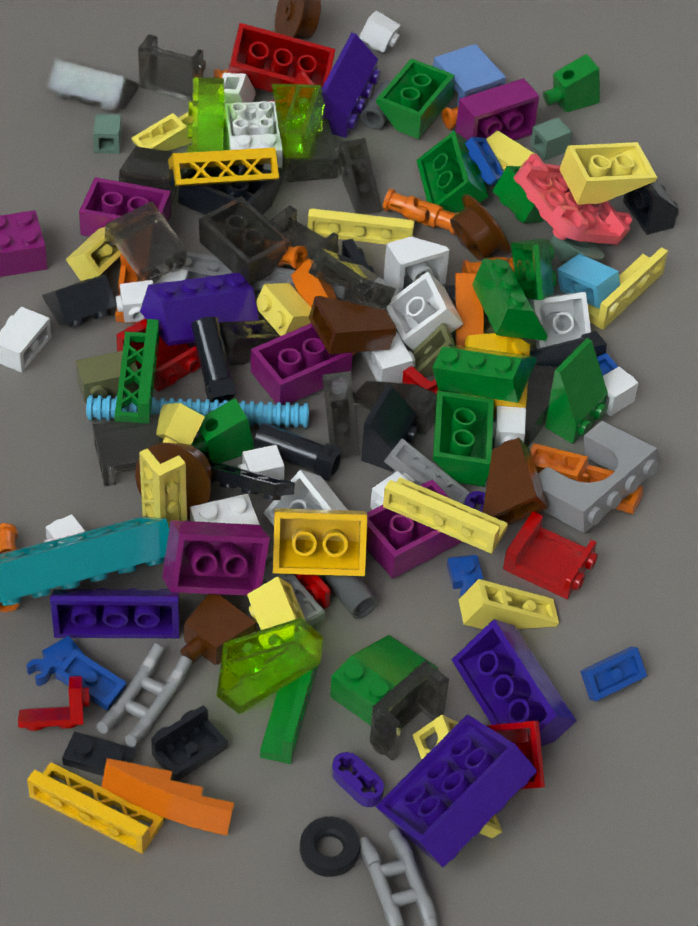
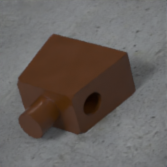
M208 594L184 624V640L186 645L180 650L182 656L192 660L191 664L203 656L211 663L219 665L256 641V622L221 595Z

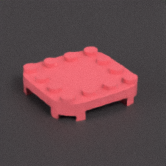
M531 154L513 178L524 189L527 198L537 207L540 216L553 228V234L560 240L569 238L579 242L604 243L618 246L631 229L629 226L633 220L629 213L616 212L609 201L599 204L577 205L559 170L560 165L545 164L537 154Z

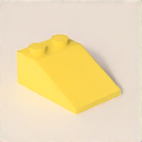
M638 142L568 145L559 168L577 205L603 203L653 183L657 179Z

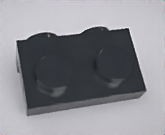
M202 705L196 710L186 712L179 721L169 727H163L155 733L151 739L152 756L164 770L172 771L171 778L173 781H178L228 748V741L208 720V709Z

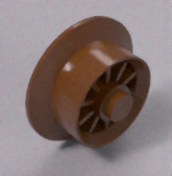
M279 0L275 15V32L294 38L310 39L319 23L321 0Z
M468 194L463 195L462 203L464 209L450 219L451 226L461 245L480 261L483 258L489 257L496 250L504 255L510 254L511 248L508 240L493 217L472 196Z
M158 443L152 445L148 450L160 464L178 455L186 463L187 520H189L191 506L210 501L211 466L204 454L191 445L183 443ZM139 458L136 464L135 478L138 490L141 494Z

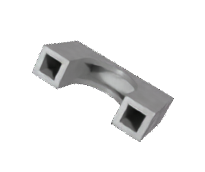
M604 421L598 423L584 435L585 456H588L589 460L615 471L611 476L601 481L585 483L572 480L549 467H546L538 474L548 508L542 511L582 533L588 531L593 525H597L609 511L617 508L625 497L635 492L639 485L648 477H652L658 469L656 447Z

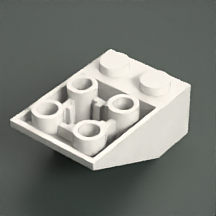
M275 101L225 104L228 150L275 147L277 164L279 168H282L283 150ZM264 164L263 169L271 170V165Z

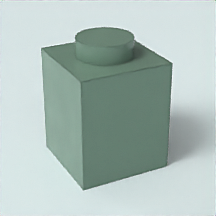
M96 114L93 130L94 153L120 154L122 140L121 115Z
M557 117L533 126L530 146L543 160L550 159L566 152L571 142L572 131Z

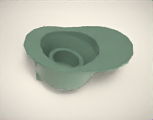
M554 234L551 238L550 244L553 245L554 254L563 263L568 262L578 254L596 260L604 259L602 250L592 242H579L569 238L560 240Z

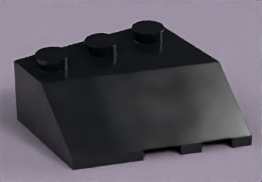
M256 164L254 166L262 174L271 173V170L263 169L264 164ZM245 165L229 167L237 176L244 175L248 170ZM220 167L203 169L211 177H218L223 171ZM278 167V180L179 186L178 203L246 232L272 206L287 169ZM193 168L189 169L181 176V179H192L197 171ZM250 171L248 175H254V173ZM199 174L197 178H204V177Z

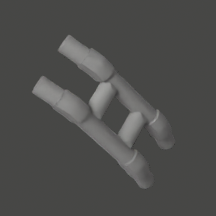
M154 643L148 656L145 657L138 669V673L117 703L112 706L105 717L97 724L98 731L103 734L107 733L122 720L125 712L140 718L139 722L133 727V730L125 737L126 744L134 747L150 733L162 711L175 692L179 690L186 678V673L192 660L181 656L166 684L160 683L151 677L159 664L158 662L165 648ZM142 688L158 695L150 708L134 702Z
M393 829L389 833V838L394 845V850L399 860L382 865L378 852L372 846L370 840L367 837L360 838V852L371 874L388 926H404L398 907L417 902L424 926H438L434 905L416 865L411 846L401 830ZM406 873L411 889L392 894L386 878Z

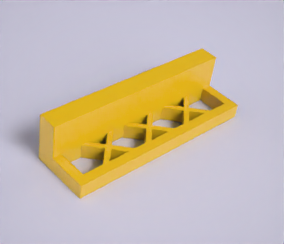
M275 147L173 153L168 159L169 170L174 172L175 187L279 179ZM256 164H270L271 173L262 174L254 166ZM245 165L248 170L244 175L237 176L229 167ZM220 167L223 171L218 177H211L203 169ZM193 168L197 171L192 179H181L180 169ZM250 171H252V172L254 173V175H248V174H249ZM200 174V175H202L204 178H197V177H198V175Z
M50 762L43 773L34 769L27 779L29 797L141 854L145 852L164 824V818L133 805L108 790ZM55 775L65 780L66 785L51 777ZM87 791L93 794L94 799L82 794L81 792ZM115 805L121 808L122 813L110 808L109 806ZM138 820H144L150 823L151 826L148 827L138 822Z

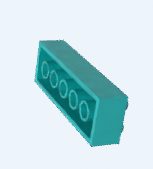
M141 516L0 554V603L2 602L3 606L14 605L21 602V597L32 594L33 598L51 594L50 589L61 586L62 590L80 586L79 581L90 578L91 582L107 579L108 573L118 570L119 574L137 570L136 565L146 563V566L164 563L169 535L167 519Z

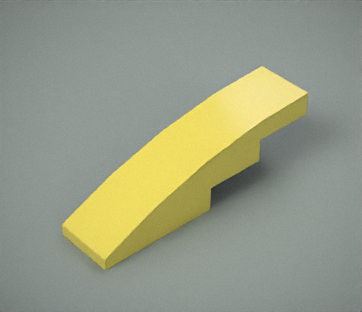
M217 102L202 112L195 107L179 118L172 113L132 137V142L145 155L161 153L191 144L226 127L225 109Z

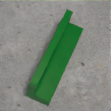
M147 319L146 333L125 332L115 408V422L150 423L159 346V320ZM142 342L144 347L136 351L130 346V343ZM138 361L142 364V368L134 372L128 366ZM135 381L139 385V389L131 393L125 387ZM133 403L137 406L138 413L122 412V408Z
M312 637L309 651L290 647L260 748V758L286 764L292 763L321 661L322 639Z

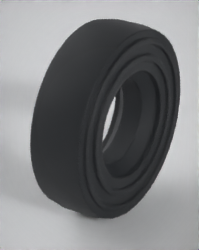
M322 817L312 821L304 829L300 838V855L306 867L315 874L325 877L340 876L352 869L358 860L360 853L359 836L355 828L347 821L337 817ZM328 836L335 837L341 841L343 849L336 856H324L317 849L319 840Z

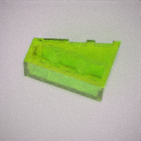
M193 78V101L188 103V116L193 117L192 123H188V139H192V146L187 145V153L224 150V78Z
M272 84L284 158H309L325 110L321 85Z
M300 617L224 642L216 696L238 714L243 713L319 665L321 662L323 636Z

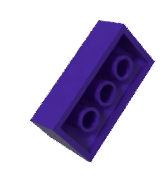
M355 33L350 34L320 91L318 131L347 138L351 129L356 128L358 115L364 110L366 99L371 98L373 85L378 84L381 70L378 69V58Z
M239 272L148 285L140 309L146 320H159V336L167 346L195 342L191 323L205 317L218 318L222 337L258 332L260 329L254 289Z
M71 588L65 590L54 589L50 596L54 638L69 636L70 638L179 639L180 593L170 592L169 589L139 590L132 588L128 590H108L105 588Z
M493 619L451 659L492 725L539 721L542 747L556 741L577 722L514 625Z

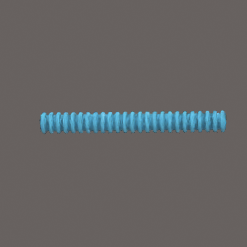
M89 395L86 404L88 420L97 418L98 421H101L102 418H106V421H111V418H115L117 396L113 399L109 395L107 398H103L102 395H98V398ZM153 397L150 420L151 423L159 420L163 404L181 403L205 416L227 403L228 400L220 403L216 399L214 402H210V399H206L205 402L197 399L196 402H193L189 398L187 401H183V398H179L178 401L170 398L167 401L165 398L156 400V397ZM246 401L239 403L248 419L249 426L258 424L260 427L263 423L276 424V427L285 425V428H289V425H294V428H298V425H303V428L309 426L308 403H304V406H300L299 403L290 405V402H286V405H281V402H277V405H273L272 402L263 404V401H259V404H255L254 401H250V404H247ZM130 403L122 408V412L138 413L137 406Z

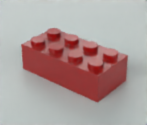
M239 23L227 73L247 74L254 88L286 96L299 72L305 71L317 88L310 103L319 105L320 91L331 72L336 49Z

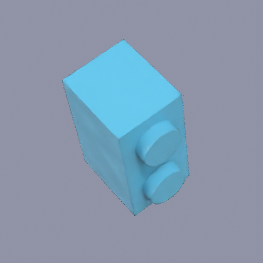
M581 254L576 255L557 269L560 291L566 294L586 292L587 303L598 309L600 304L620 286L618 270Z

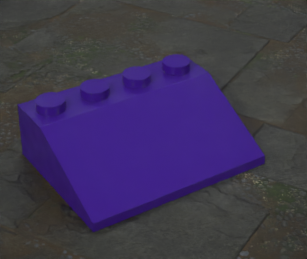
M467 714L375 807L428 857L443 868L458 855L459 851L474 836L480 833L482 827L496 813L504 808L514 794L528 783L537 770L516 744Z

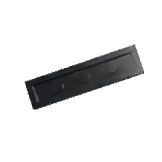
M208 460L212 469V483L218 481L221 487L242 488L241 492L246 494L262 493L263 498L268 500H281V496L294 494L295 482Z

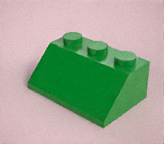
M411 58L378 96L376 103L396 131L419 139L453 98L455 75Z
M455 130L416 160L427 201L443 207V210L452 213L460 212L464 209L462 196L465 194L472 196L479 203L488 197L484 180L480 174L481 170L468 154L469 150L465 145L467 140Z
M483 258L472 286L495 334L546 341L548 336L510 264L502 259L492 260Z
M454 345L441 348L432 369L438 390L518 403L537 359L534 356Z
M437 391L432 460L458 483L485 487L492 456L494 399Z

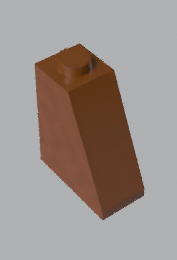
M315 296L309 314V320L329 354L390 350L393 338L396 336V325L386 310L323 296Z
M518 437L507 440L501 446L492 449L483 513L504 521L509 526L529 517L532 511L537 513L548 508L529 447Z

